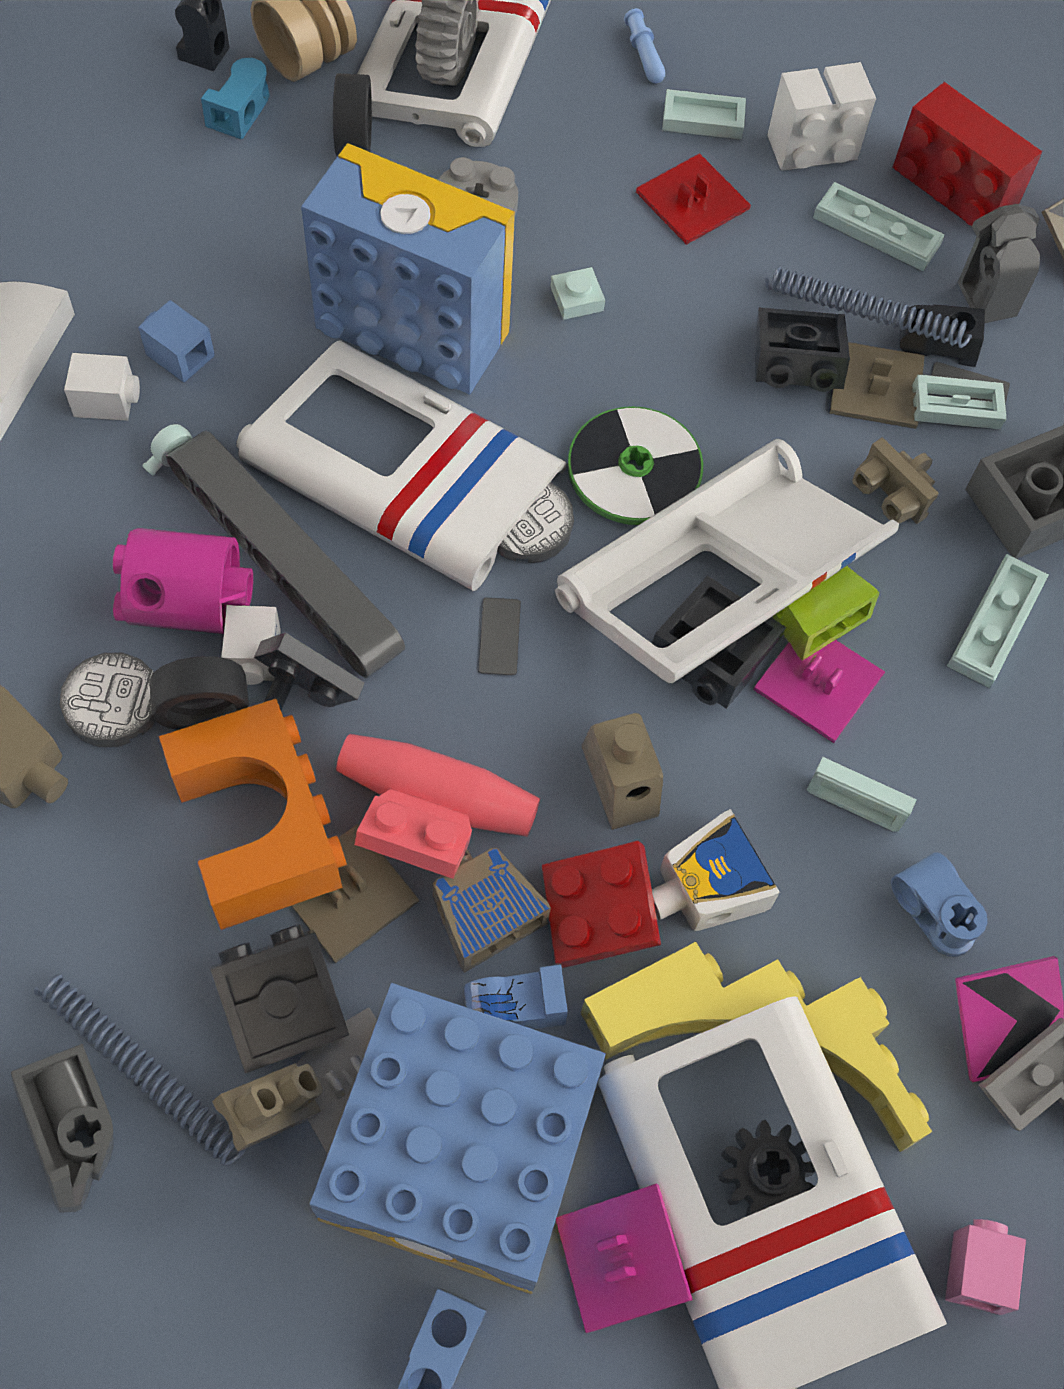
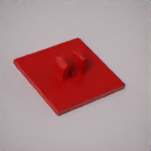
M700 153L636 188V193L686 245L748 211L751 207V204Z

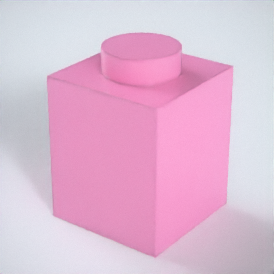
M975 1219L973 1225H968L955 1231L945 1300L998 1315L1017 1311L1019 1309L1026 1239L1008 1235V1227L1004 1224L983 1219Z

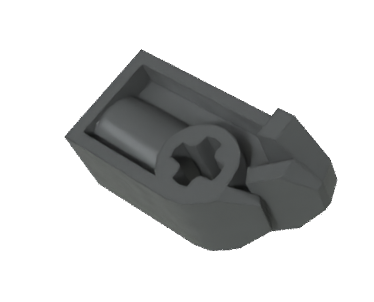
M1020 204L999 207L975 220L972 225L977 237L957 283L970 308L985 309V323L1016 317L1038 274L1040 253L1031 239L1036 238V226H1038L1040 218L1034 208Z
M83 1044L11 1071L17 1099L48 1181L54 1203L60 1213L77 1212L82 1209L93 1179L100 1181L114 1146L112 1119ZM86 1130L87 1135L93 1137L94 1144L84 1148L80 1141H76L75 1133Z

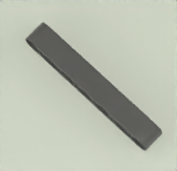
M204 430L166 455L170 468L185 488L231 537L236 538L238 545L359 675L368 678L405 650L404 641L392 623L209 431Z

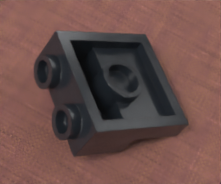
M759 307L756 322V382H765L775 388H784L788 385L809 386L819 392H828L833 388L844 389L850 361L844 314Z
M707 575L655 633L652 644L658 648L670 646L742 597ZM770 617L681 678L692 685L694 695L701 702L708 705H714L717 702L727 709L752 679L756 668L780 641L787 627Z
M301 924L270 934L273 944L252 951L250 943L247 942L218 953L221 963L211 966V972L245 1074L349 1035L314 930L303 933Z

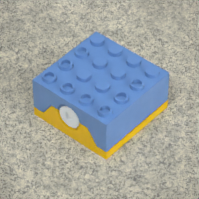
M347 143L301 206L316 329L321 330L331 338H340L354 344L368 354L379 355L398 363L407 371L418 372L435 379L444 387L458 389L470 395L509 333L515 211Z
M391 983L310 1201L314 1214L320 1222L532 1294L543 1264L606 1053Z

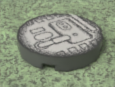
M550 482L499 544L497 552L504 558L516 561V558L528 559V563L542 562L556 556L568 544L574 526L573 506L565 492Z
M123 652L101 653L85 659L70 671L61 687L59 705L66 724L81 741L97 747H120L131 743L130 739L135 738L140 733L143 736L155 723V719L152 716L149 686L153 670L141 659Z

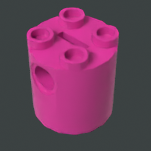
M136 528L129 532L126 545L118 544L115 547L113 571L115 574L121 575L120 591L116 593L113 604V615L116 621H125L128 625L224 634L227 605L249 606L251 603L252 568L240 567V552L235 537Z

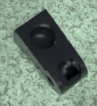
M181 0L175 9L176 20L183 31V37L176 46L178 60L214 72L230 48L221 0Z
M936 304L914 305L917 308V312L911 323L912 329L916 325L919 311L924 309L925 315L920 325V331L924 328L927 314L932 311L933 318L928 327V334L932 330L935 317L940 313L942 318L936 330V336L941 332L944 318L949 316L950 322L945 331V338L948 336L951 324L956 318L958 325L953 334V341L958 336V331L963 321H966L967 326L961 343L965 341L968 334H971L972 337L966 346L959 348L958 343L952 346L949 341L943 343L941 338L934 340L933 336L926 338L924 333L919 336L916 331L910 333L908 328L905 330L900 329L899 343L901 350L925 356L932 354L959 358V365L976 367L984 341L985 309ZM914 306L909 307L907 315L903 321V326L907 324L910 310Z

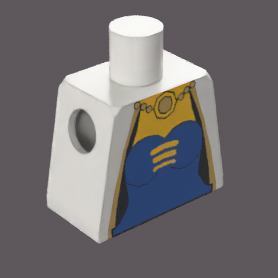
M731 809L720 814L672 848L664 856L660 871L666 883L652 889L657 920L682 910L694 931H700L765 912L771 909L780 893Z

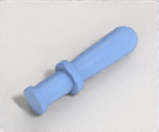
M638 8L631 9L624 16V21L632 33L630 42L638 50L647 79L654 84L660 83L665 77V68L653 44V32L650 28L646 27L643 20V12Z

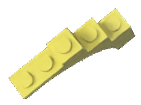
M694 942L584 999L581 1015L602 1052L606 1053L605 1059L607 1060L634 1046L666 1036L703 1033L776 1001L796 996L831 1071L850 1084L871 1103L899 1151L901 1152L914 1145L932 1132L927 1124L929 1116L924 1104L916 1094L907 1092L897 1075L899 1068L893 1054L885 1045H878L875 1040L890 1023L886 1019L887 1010L882 998L873 988L868 989L861 977L806 1006L803 1001L805 993L800 981L792 971L788 970L785 972L778 959L723 988L721 985L723 975L718 963L711 954L707 953L704 955L697 942Z

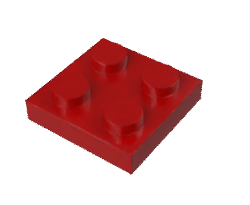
M640 841L542 864L546 899L551 907L549 921L555 963L557 965L561 964V967L565 968L661 945L645 847Z

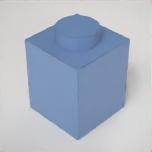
M171 300L159 310L150 313L138 327L146 355L183 383L215 356L209 328Z

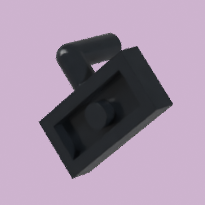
M286 632L262 640L254 655V659L269 667L268 672L274 677L264 702L277 699L281 711L293 685H298L308 691L309 698L314 702L326 707H334L358 700L365 683Z

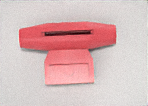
M349 734L343 743L336 766L338 773L380 795L374 796L357 829L354 845L452 879L455 877L470 842L471 828L528 837L540 803L539 797L487 769L405 742Z

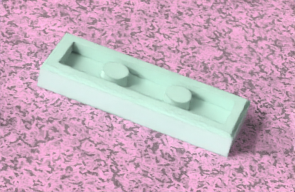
M836 182L832 184L817 205L813 216L814 219L921 271L925 270L940 247L945 235Z
M1006 554L947 667L990 688L996 680L1049 574Z

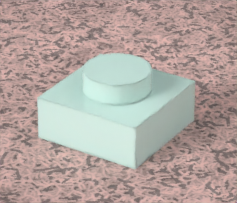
M592 267L551 276V289L563 320L604 311L605 298Z

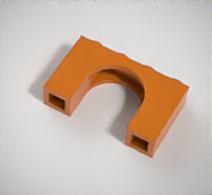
M277 699L159 736L181 803L241 784H258L269 787L279 792L287 800L282 818L268 834L249 844L198 861L208 897L221 930L343 888L338 868L346 866L347 863L337 835L327 838L323 825L331 823L324 798L322 794L312 796L308 785L316 782L307 753L297 756L294 745L301 743V738L292 714L283 717Z

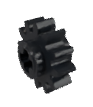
M762 1120L756 1128V1138H753L747 1129L741 1128L735 1137L737 1144L742 1150L737 1147L728 1146L722 1151L721 1156L723 1159L734 1166L723 1171L718 1176L719 1181L726 1184H735L736 1190L729 1196L727 1202L729 1205H735L743 1199L747 1201L749 1207L746 1211V1217L815 1187L812 1183L805 1181V1177L812 1176L816 1172L811 1161H803L802 1155L807 1152L803 1141L795 1146L789 1142L792 1129L788 1124L776 1136L771 1135L769 1123L766 1120ZM766 1161H770V1169H779L780 1177L772 1185L768 1184V1176L760 1177L758 1169Z

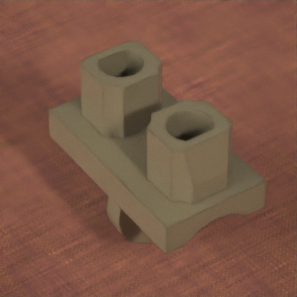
M883 437L872 444L866 460L856 469L852 479L853 484L863 494L869 495L880 487L888 495L881 506L883 514L889 520H894L899 524L910 518L916 524L923 521L929 514L927 512L928 508L939 494L932 487L935 481L926 473L933 460L926 453H922L914 459L904 450L898 453Z
M296 1063L224 1092L212 1102L216 1110L227 1120L233 1135V1143L239 1152L315 1117L321 1112L315 1099L323 1093V1087L309 1064L297 1067Z

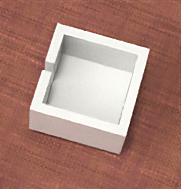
M861 62L825 67L824 76L836 104H832L818 68L781 74L767 134L781 171L831 163H843L858 159L876 101L875 94Z

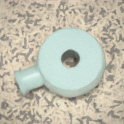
M178 424L169 425L162 429L151 443L153 456L142 465L144 469L153 476L163 465L170 467L166 455L192 439L193 437L190 432Z

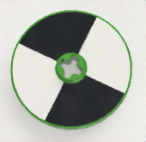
M620 407L596 415L587 421L576 433L569 450L568 474L579 498L594 512L618 523L640 525L700 487L703 476V457L694 436L683 424L673 417L645 407ZM635 460L638 466H643V469L636 470L635 466L628 464V462Z

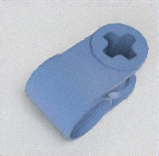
M934 852L891 878V886L896 899L904 910L913 917L930 940L932 946L939 953L951 957L964 955L971 949L974 941L985 931L988 922L984 907L976 900L960 879L953 864L941 853ZM972 913L974 917L970 921L968 917ZM943 932L947 934L944 939L941 937Z

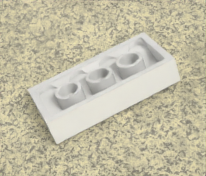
M27 282L0 283V441L75 315L68 292L65 290Z

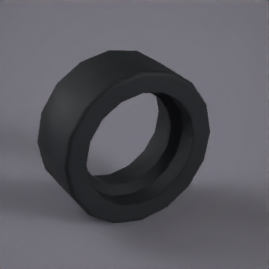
M338 73L335 76L333 93L335 154L338 157L347 143L370 152L372 135V90L370 76Z
M196 656L178 659L161 666L153 672L149 681L152 716L158 724L170 729L180 730L249 707L246 674L240 664L230 659L216 656Z

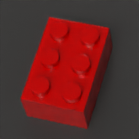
M943 82L912 107L892 168L972 226L975 220L999 207L1020 204L1043 151L946 82Z

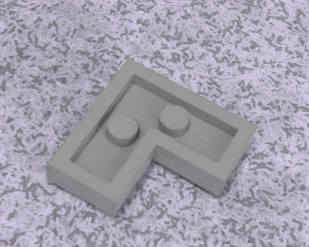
M1062 1018L1057 1019L978 1085L1009 1125L1017 1131H1021L1057 1100L1064 1107V1019Z

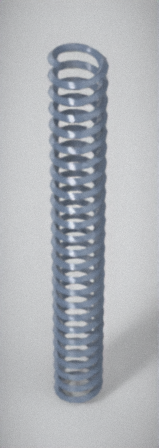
M781 266L774 272L772 286H769V278L765 277L767 290L781 291L784 295L789 293L790 297L797 295L798 299L805 298L807 302L811 300L814 304L820 302L823 307L828 304L830 309L836 307L837 311L844 310L846 314L852 312L853 316L859 314L861 318L868 317L870 321L876 319L877 323L883 321L886 326L892 324L893 328L900 326L901 330L908 328L910 333L916 331L919 336L924 333L926 338L933 336L934 340L941 338L943 343L949 341L952 346L958 343L959 348L967 345L972 337L971 334H968L965 341L961 343L967 326L966 321H963L960 325L958 336L953 341V334L958 325L956 318L953 320L949 334L945 338V331L950 322L949 316L944 318L941 332L936 336V330L942 318L940 313L935 317L932 330L928 334V327L933 318L932 311L927 314L924 328L920 331V325L925 315L924 309L919 311L916 325L912 329L911 323L917 312L916 306L911 308L907 324L903 326V321L909 309L908 304L902 307L899 321L895 324V318L900 310L899 301L895 303L891 319L887 321V316L892 307L891 299L886 302L883 316L879 319V313L884 304L883 297L878 299L875 314L871 316V311L876 302L875 294L870 297L867 311L863 314L862 310L868 300L867 292L862 294L859 309L855 312L854 308L860 297L859 289L854 292L851 307L847 309V304L852 295L851 287L846 290L843 305L839 307V302L844 293L843 285L838 287L835 303L832 305L831 300L836 291L835 282L830 285L828 290L829 283L827 280L821 285L820 278H817L813 283V277L810 275L805 281L804 273L798 277L797 272L794 271L790 276L789 269H786L782 274ZM788 282V289L785 291L784 287ZM796 283V290L794 293H792V289ZM803 285H804L803 294L800 295L799 292L801 291V289H802V287H803ZM811 287H812L811 296H810V297H807V294L809 293V291H810V289H811ZM820 288L819 298L815 300V296ZM828 290L827 301L823 302V298Z
M63 974L55 975L41 992L39 987H35L34 994L36 996H42L44 1003L50 1002V1009H57V1015L65 1016L64 1021L72 1023L73 1030H80V1036L87 1037L89 1044H95L96 1051H103V1057L110 1058L112 1065H118L119 1072H126L127 1079H134L135 1086H142V1093H149L150 1100H157L158 1107H165L166 1115L173 1114L174 1122L181 1121V1128L189 1129V1136H197L198 1144L205 1143L206 1151L213 1150V1158H221L222 1166L232 1164L245 1153L247 1148L226 1160L229 1152L235 1147L233 1139L223 1151L218 1153L221 1145L232 1134L230 1128L222 1134L216 1143L209 1146L213 1137L225 1126V1121H220L209 1135L201 1139L205 1130L217 1119V1113L210 1115L201 1128L193 1132L196 1124L208 1113L209 1106L203 1107L193 1121L185 1124L188 1117L200 1106L201 1099L195 1100L183 1115L177 1117L179 1111L193 1098V1092L187 1093L175 1108L169 1110L171 1104L185 1091V1085H180L169 1099L162 1103L163 1097L177 1084V1078H172L161 1092L154 1096L155 1090L168 1079L169 1071H164L153 1085L146 1089L147 1083L161 1071L162 1064H156L142 1081H138L139 1076L153 1064L154 1057H148L140 1065L136 1073L130 1074L132 1068L144 1059L146 1050L139 1051L128 1066L122 1067L123 1063L137 1051L138 1043L131 1044L121 1058L115 1060L116 1055L128 1046L131 1036L122 1038L111 1053H107L108 1048L113 1046L122 1037L123 1029L116 1030L108 1038L105 1045L100 1047V1042L108 1037L116 1027L115 1022H110L102 1029L96 1039H92V1035L98 1032L108 1021V1015L98 1018L100 1008L93 1009L85 1017L82 1024L77 1026V1021L82 1019L92 1009L93 1002L89 1001L83 1004L85 994L75 998L78 988H71L67 991L70 987V981L61 983ZM55 989L51 998H47L46 995ZM63 996L59 1004L54 1005V1001ZM68 1003H70V1005L68 1006V1008L66 1009V1011H65V1012H62V1011H61L62 1007H64V1006H66ZM80 1007L74 1018L70 1019L69 1015ZM95 1021L89 1032L85 1033L84 1029Z

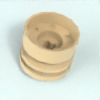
M346 0L252 1L250 12L257 39L275 69L288 80L293 82L300 80L321 68L323 61L326 63L334 61L339 56L355 48L357 42L356 25Z

